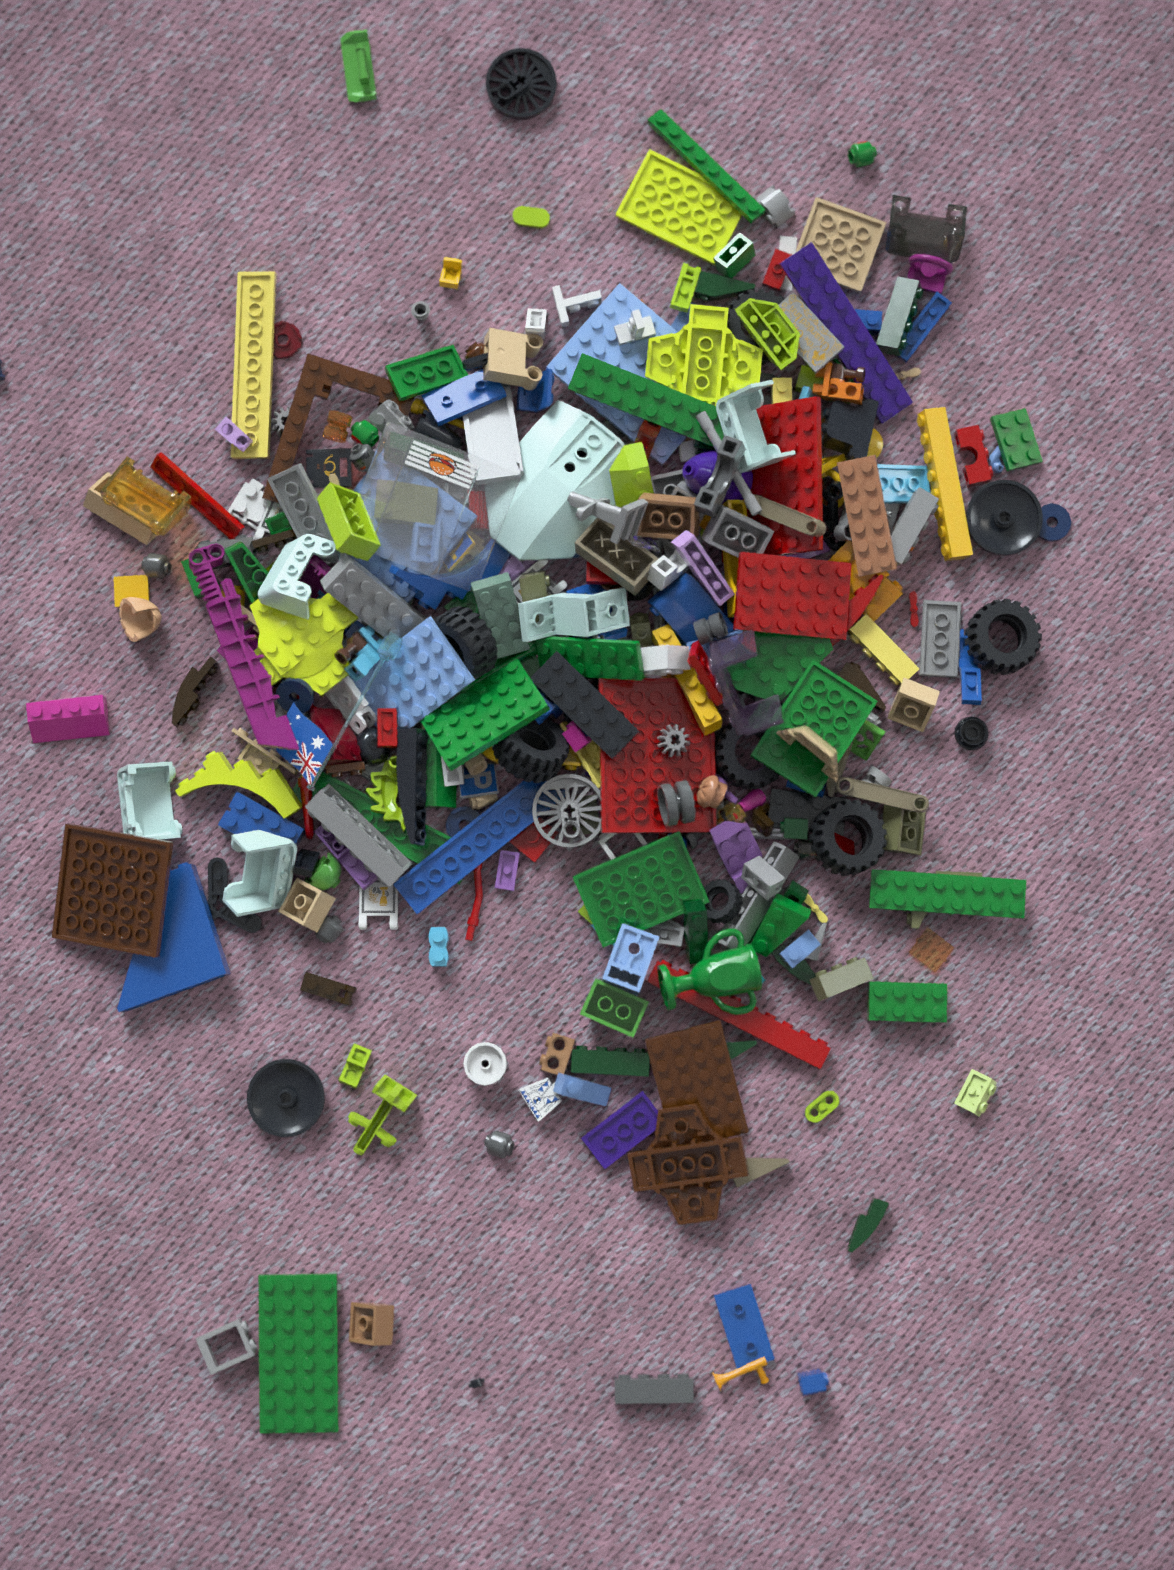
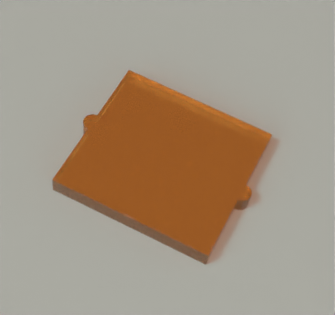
M927 927L922 935L916 938V943L908 953L936 973L943 962L947 961L946 958L955 947Z

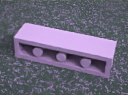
M685 530L671 542L700 585L717 605L721 606L734 595L732 589L693 534Z

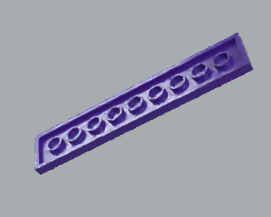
M810 242L779 263L804 304L844 346V349L837 355L844 367L850 370L865 367V380L862 383L864 387L863 397L865 400L873 399L879 402L876 413L879 422L883 424L913 403L912 399L813 243ZM852 378L854 383H861L856 382V378Z

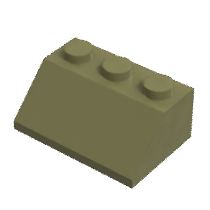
M546 571L525 573L519 578L522 602L552 595L549 594L548 587L551 586L550 576L546 575ZM538 614L536 615V618H535L536 623L539 621V615H538Z
M919 799L916 801L915 806L918 809H922L926 806V802ZM884 805V824L882 827L887 830V835L884 836V839L887 840V846L882 849L894 853L921 855L926 812L917 813Z

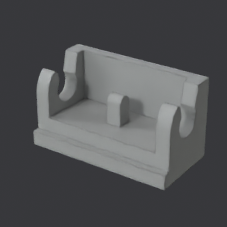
M761 856L743 865L741 878L766 900H769L770 897L782 890L777 886L785 882V877Z

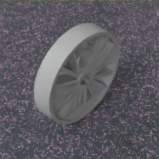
M563 774L551 778L541 786L534 798L532 814L536 828L546 840L557 846L577 847L586 844L601 830V819L581 812L601 810V806L581 807L597 798L600 801V790L587 778L575 774ZM586 787L575 800L578 788ZM570 788H574L573 793H572V796H571V799H570L569 789H570ZM590 788L596 793V795L579 803ZM560 789H565L566 799L562 795ZM556 790L561 801H559L555 796H553L548 791ZM543 792L558 805L538 799ZM537 804L556 810L536 812ZM567 806L574 810L571 817H568V813L564 812ZM557 814L541 824L538 822L537 816ZM580 817L599 822L597 829H593ZM559 819L548 834L542 830V827ZM562 823L559 839L556 841L550 836ZM579 823L593 834L585 838ZM573 825L576 828V833L574 835L567 834L565 830L567 826ZM579 834L582 841L574 843V839ZM563 836L570 839V843H562Z

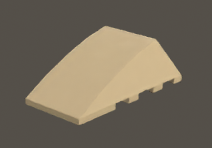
M808 726L778 730L776 732L789 745H792L795 740L800 742L826 764L821 771L833 781H838L837 750Z

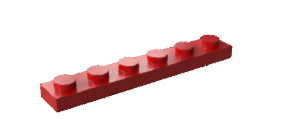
M162 452L156 455L150 466L153 471L230 540L240 536L245 528L244 525Z

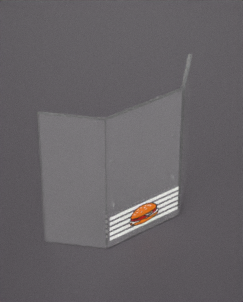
M387 421L359 492L381 544L374 554L440 581L473 592L471 582L481 580L522 475Z

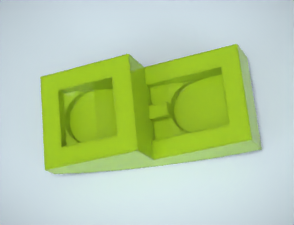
M354 1043L338 1082L356 1089L372 1050Z

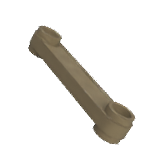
M753 494L762 508L759 515L813 537L824 535L826 525L821 520Z
M842 777L836 783L837 791L845 796L917 813L926 812L929 808L928 799L920 794L848 777ZM844 781L850 783V788L847 791L840 789V784ZM919 799L926 802V806L922 809H918L915 806L916 801Z

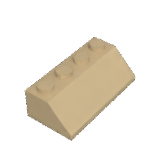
M108 472L88 489L83 504L91 512L146 545L157 536L171 514V510Z

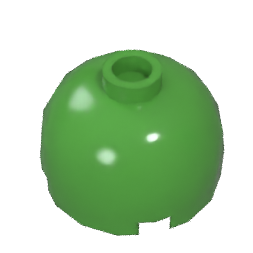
M329 852L327 853V858L322 856L318 860L312 877L306 876L304 879L306 883L321 891H326L330 887L334 889L341 881L339 879L342 870L340 862Z

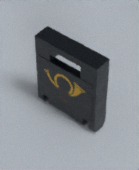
M351 448L306 450V455H313V457L306 458V474L309 480L313 481L312 486L314 489H325L330 483V474H335L338 477L340 486L344 488L353 487L352 462L349 459L352 452ZM340 459L347 460V477H340Z

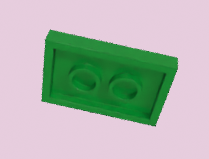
M1026 408L995 415L990 418L1007 472L1043 462Z

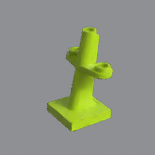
M384 1075L371 1091L383 1099L372 1119L369 1120L356 1112H350L348 1116V1122L351 1125H360L365 1128L353 1148V1151L358 1155L362 1156L375 1135L381 1139V1143L384 1146L391 1147L395 1145L396 1138L381 1128L393 1106L405 1112L417 1097V1094L387 1075Z

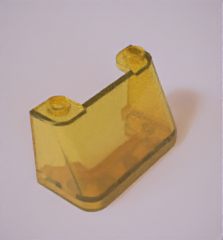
M126 456L102 487V501L109 506H114L143 524L153 534L163 536L188 513L191 505V496L184 491L178 495L177 491L171 493L145 477L143 470L140 468L137 471L133 466L135 461Z

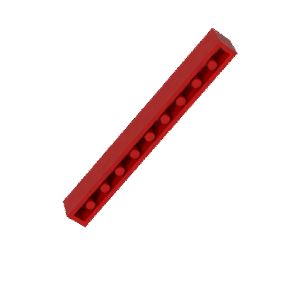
M662 959L661 962H656L647 983L660 989L657 974L658 965H666L669 973L675 977L690 973L681 968L677 971L671 968L673 964ZM694 990L681 992L676 996L818 1069L822 1068L831 1049L827 1046L828 1042L820 1038L816 1041L810 1038V1033L802 1029L798 1032L792 1029L794 1025L784 1020L780 1023L775 1020L776 1016L768 1012L765 1015L758 1012L759 1008L756 1006L749 1013L734 1015L721 1010L711 997L700 995ZM734 995L718 997L723 1003L732 1007L746 1006L740 1003L742 999Z

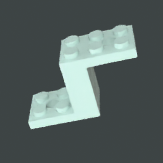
M617 588L593 595L558 593L518 603L522 642H529L556 634L589 637L630 626L625 588ZM610 606H612L613 612L611 614L609 613ZM538 614V615H539V621L536 623L535 618H536V615Z

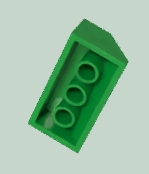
M427 733L426 808H457V785L445 786L441 755Z

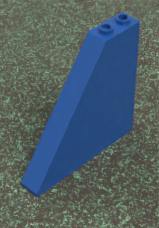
M185 862L179 864L175 870L171 871L170 869L160 955L155 958L133 953L117 1007L118 1012L124 1013L231 974L196 865Z

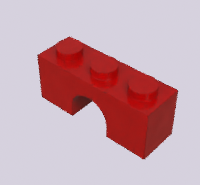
M979 425L956 429L954 436L958 452L968 450L975 456V463L963 468L967 488L989 483L992 480L991 477H993V470L991 466H988L987 459H989L988 449L984 448L983 445L985 440L983 430L979 429Z

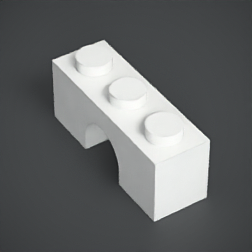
M675 549L669 559L663 555L651 565L647 579L662 591L686 572L689 567Z

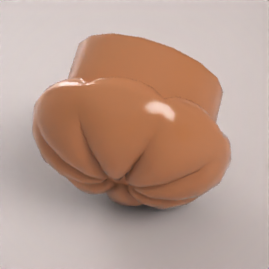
M714 775L705 778L697 792L699 806L702 808L709 806L716 809L725 796L727 784L720 782L719 778Z

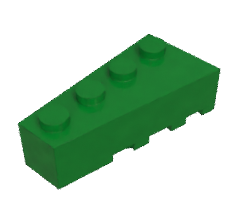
M239 541L225 548L224 551L250 604L259 599L258 590L269 572L249 549Z

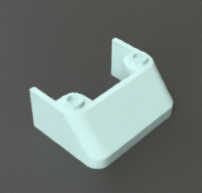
M773 380L749 384L719 399L716 403V411L723 434L743 441L746 448L738 466L740 473L777 463L796 454L795 450L781 453L776 444L767 445L756 409L760 408L764 402L762 389L774 384Z

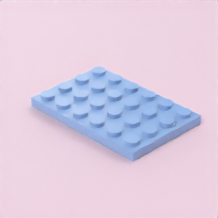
M428 617L385 650L386 653L372 666L363 678L357 682L353 680V682L369 703L367 706L372 709L376 717L377 708H397V729H408L415 726L426 715L435 711L475 679L432 617Z

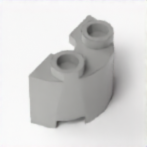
M774 185L755 198L768 214L766 216L768 222L771 225L775 224L777 228L795 215V211L788 205L790 203L788 198L780 189L776 190Z

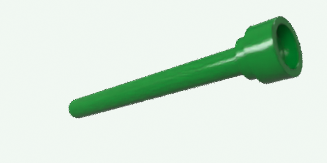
M536 640L528 643L529 650L522 651L494 667L462 689L460 693H465L475 684L517 658L521 661L528 656H537Z

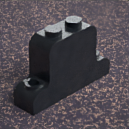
M866 399L858 407L842 401L833 402L830 409L826 408L822 418L825 421L821 425L822 445L845 454L846 461L867 457L879 402L873 399Z

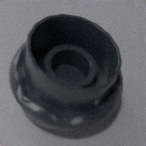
M969 716L957 723L954 736L959 746L972 751L978 750L986 744L989 731L983 720Z

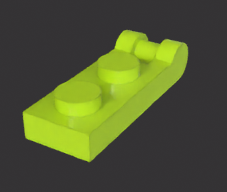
M683 263L670 308L688 313L702 269L701 267L696 266L694 268L690 267L687 263Z

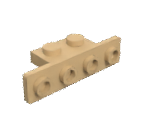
M232 729L234 734L248 743L237 758L238 760L243 759L244 762L251 760L260 775L270 768L272 770L278 769L280 765L295 776L298 772L294 770L295 767L288 761L285 763L281 761L278 753L272 749L270 752L265 750L264 746L258 745L256 738L254 741L249 739V734L243 729Z

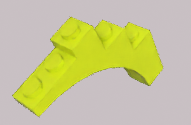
M213 751L206 755V760L202 762L206 769L201 768L196 771L194 778L183 780L178 784L179 788L175 790L178 796L181 797L208 785H236L251 790L265 798L277 809L283 818H288L302 809L301 802L279 769L272 770L270 768L263 772V777H261L251 760L244 762L243 759L234 764L235 768L233 769L223 752L216 753Z

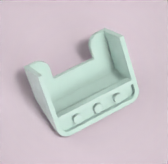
M305 534L286 544L258 590L259 601L264 605L308 620L310 617L308 599L311 596V588L298 580L313 554L323 560L336 564L340 560V552L335 548V543L312 534Z
M261 830L232 835L231 847L236 852L244 851L246 857L242 881L229 884L224 890L222 901L237 917L281 908L291 889L293 867L297 853L296 844L290 839Z

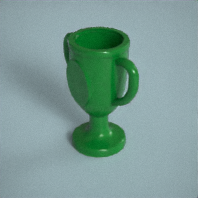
M730 928L715 934L707 943L703 959L692 968L690 974L675 977L669 973L666 965L657 966L660 991L668 1011L676 1008V996L679 993L694 990L700 995L711 997L721 1010L730 1014L741 1015L749 1013L755 1008L757 1000L753 991H760L762 989V976L756 952L751 944L744 945V937L741 931ZM730 936L737 938V948L710 956L712 948L719 940ZM748 993L750 1001L746 1006L732 1007L723 1003L718 997Z

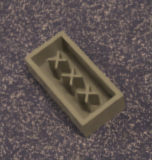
M596 518L576 540L575 552L636 596L649 581L647 578L650 567L659 558L630 537L627 540L620 538L618 544L613 543L610 539L615 526L600 518Z

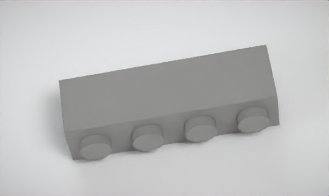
M920 487L914 491L891 531L897 567L907 562L910 557L908 553L910 548H914L920 539L918 537L920 531H924L929 524V521H927L929 515H933L939 506L936 504L939 498Z

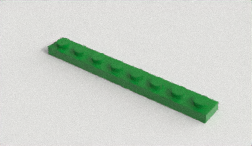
M662 109L648 118L647 124L749 223L752 224L764 214L765 209Z

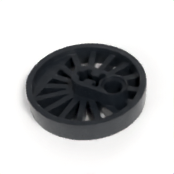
M515 48L505 51L491 63L487 71L486 91L489 100L499 113L510 119L528 120L541 115L551 105L555 96L557 79L554 68L545 56L535 50ZM517 56H524L522 72H520ZM514 58L517 73H515L507 59ZM528 58H529V60L531 61L532 65L530 66V68H529L528 71L526 72L527 61H528ZM501 63H503L507 70L510 72V74L500 69L498 66ZM495 71L506 79L492 77V74ZM490 83L500 84L498 87L490 88ZM546 83L548 86H542L538 84ZM504 91H508L511 93L507 97L501 95V93ZM537 91L548 92L551 94L549 98H547ZM497 93L498 97L494 99L492 94ZM521 95L526 113H518ZM526 96L536 110L529 112ZM533 96L543 101L544 104L540 107ZM516 100L514 112L508 111L512 102Z

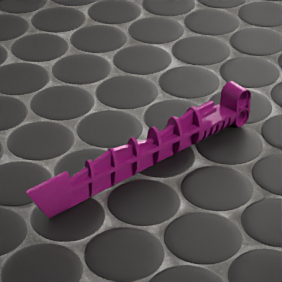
M216 543L191 551L189 554V567L193 575L197 576L196 582L200 583L198 588L202 589L200 593L205 596L203 601L207 602L205 605L258 745L299 750L287 715L276 717L274 700L280 697L279 695L273 696L272 676L268 674L260 662L264 655H256L248 642L257 637L255 634L245 636L243 622L249 616L247 614L242 615L241 595L236 593L231 578H226L220 582L225 597H223L212 568L220 566L224 562L225 551L223 546ZM216 552L219 553L220 556L215 558L211 556V554ZM199 558L202 562L194 563L193 559Z

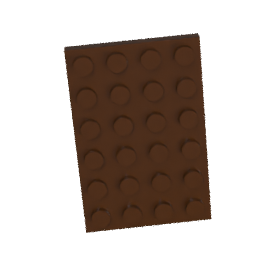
M721 1020L645 1039L662 1108L698 1103L711 1130L718 1133L722 1138L749 1132Z

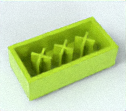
M330 482L317 497L330 535L335 543V548L340 553H346L356 559L368 561L381 544L360 493Z

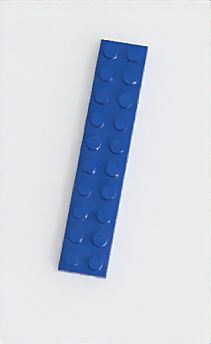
M522 781L393 884L417 915L534 823L532 814L534 798L538 790L546 782L533 783V781ZM560 789L562 795H563L564 798H565V797H566V795H565V790H564V789ZM556 790L548 791L553 796H555L559 801H561ZM542 792L538 800L556 805L552 799ZM537 804L536 812L549 811L551 808Z

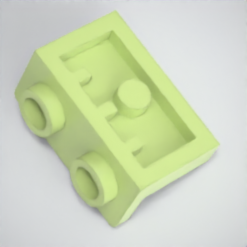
M972 1069L955 1104L980 1117L981 1113H984L987 1109L989 1097L993 1096L996 1091L997 1082Z

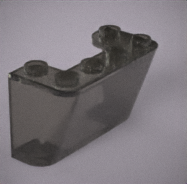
M892 195L885 240L886 252L904 257H911L915 254H927L942 258L949 263L957 262L965 237L967 206L948 204L946 216L942 218L908 212L911 197ZM900 201L904 202L905 206L899 208L895 204ZM957 210L961 212V215L955 217L951 215V212Z

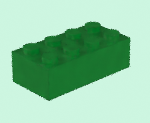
M869 981L867 986V1021L947 1023V984Z

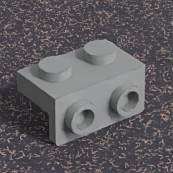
M390 399L383 402L368 416V419L387 440H389L392 432L406 435L414 428L410 418L403 415L398 405Z

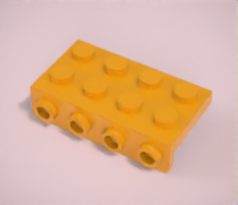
M852 540L847 541L828 560L852 563L849 600L855 597L853 593L858 588L868 586L870 584L868 580L875 574L878 576L882 574L885 577L875 597L863 613L864 615L867 614L873 621H876L903 594L901 591L903 587L896 580L893 582L888 577L890 575L888 571L864 576L858 575Z

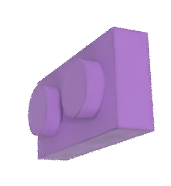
M500 850L495 883L496 889L514 891L520 853Z

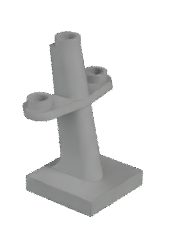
M574 491L567 498V501L570 502L569 505L578 508L575 514L577 520L584 521L590 515H593L613 524L615 528L610 541L618 544L620 538L627 540L630 534L633 536L637 535L648 505L646 500L640 499L620 508L611 505L610 499L600 498L596 500Z

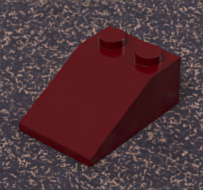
M310 708L311 721L324 732L334 745L323 765L361 761L360 747L357 745L356 736L340 709Z

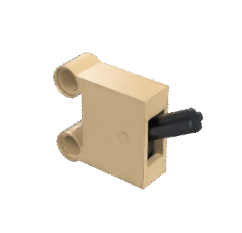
M489 328L484 337V354L463 360V369L469 371L483 366V380L521 386L526 390H534L542 378V371L536 366H530L525 369V357H535L543 345V339L538 334L527 335Z

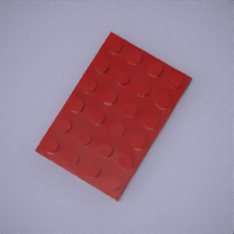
M739 552L733 630L846 640L852 563Z

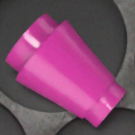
M752 789L737 803V807L741 813L755 809L766 802V796L761 789Z

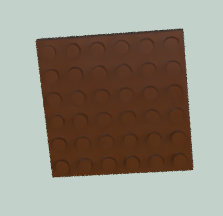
M65 824L52 938L155 958L159 957L173 842L82 825Z

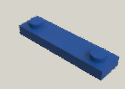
M939 292L935 293L913 322L911 333H908L906 337V349L902 350L901 356L897 357L907 363L950 307L951 301Z

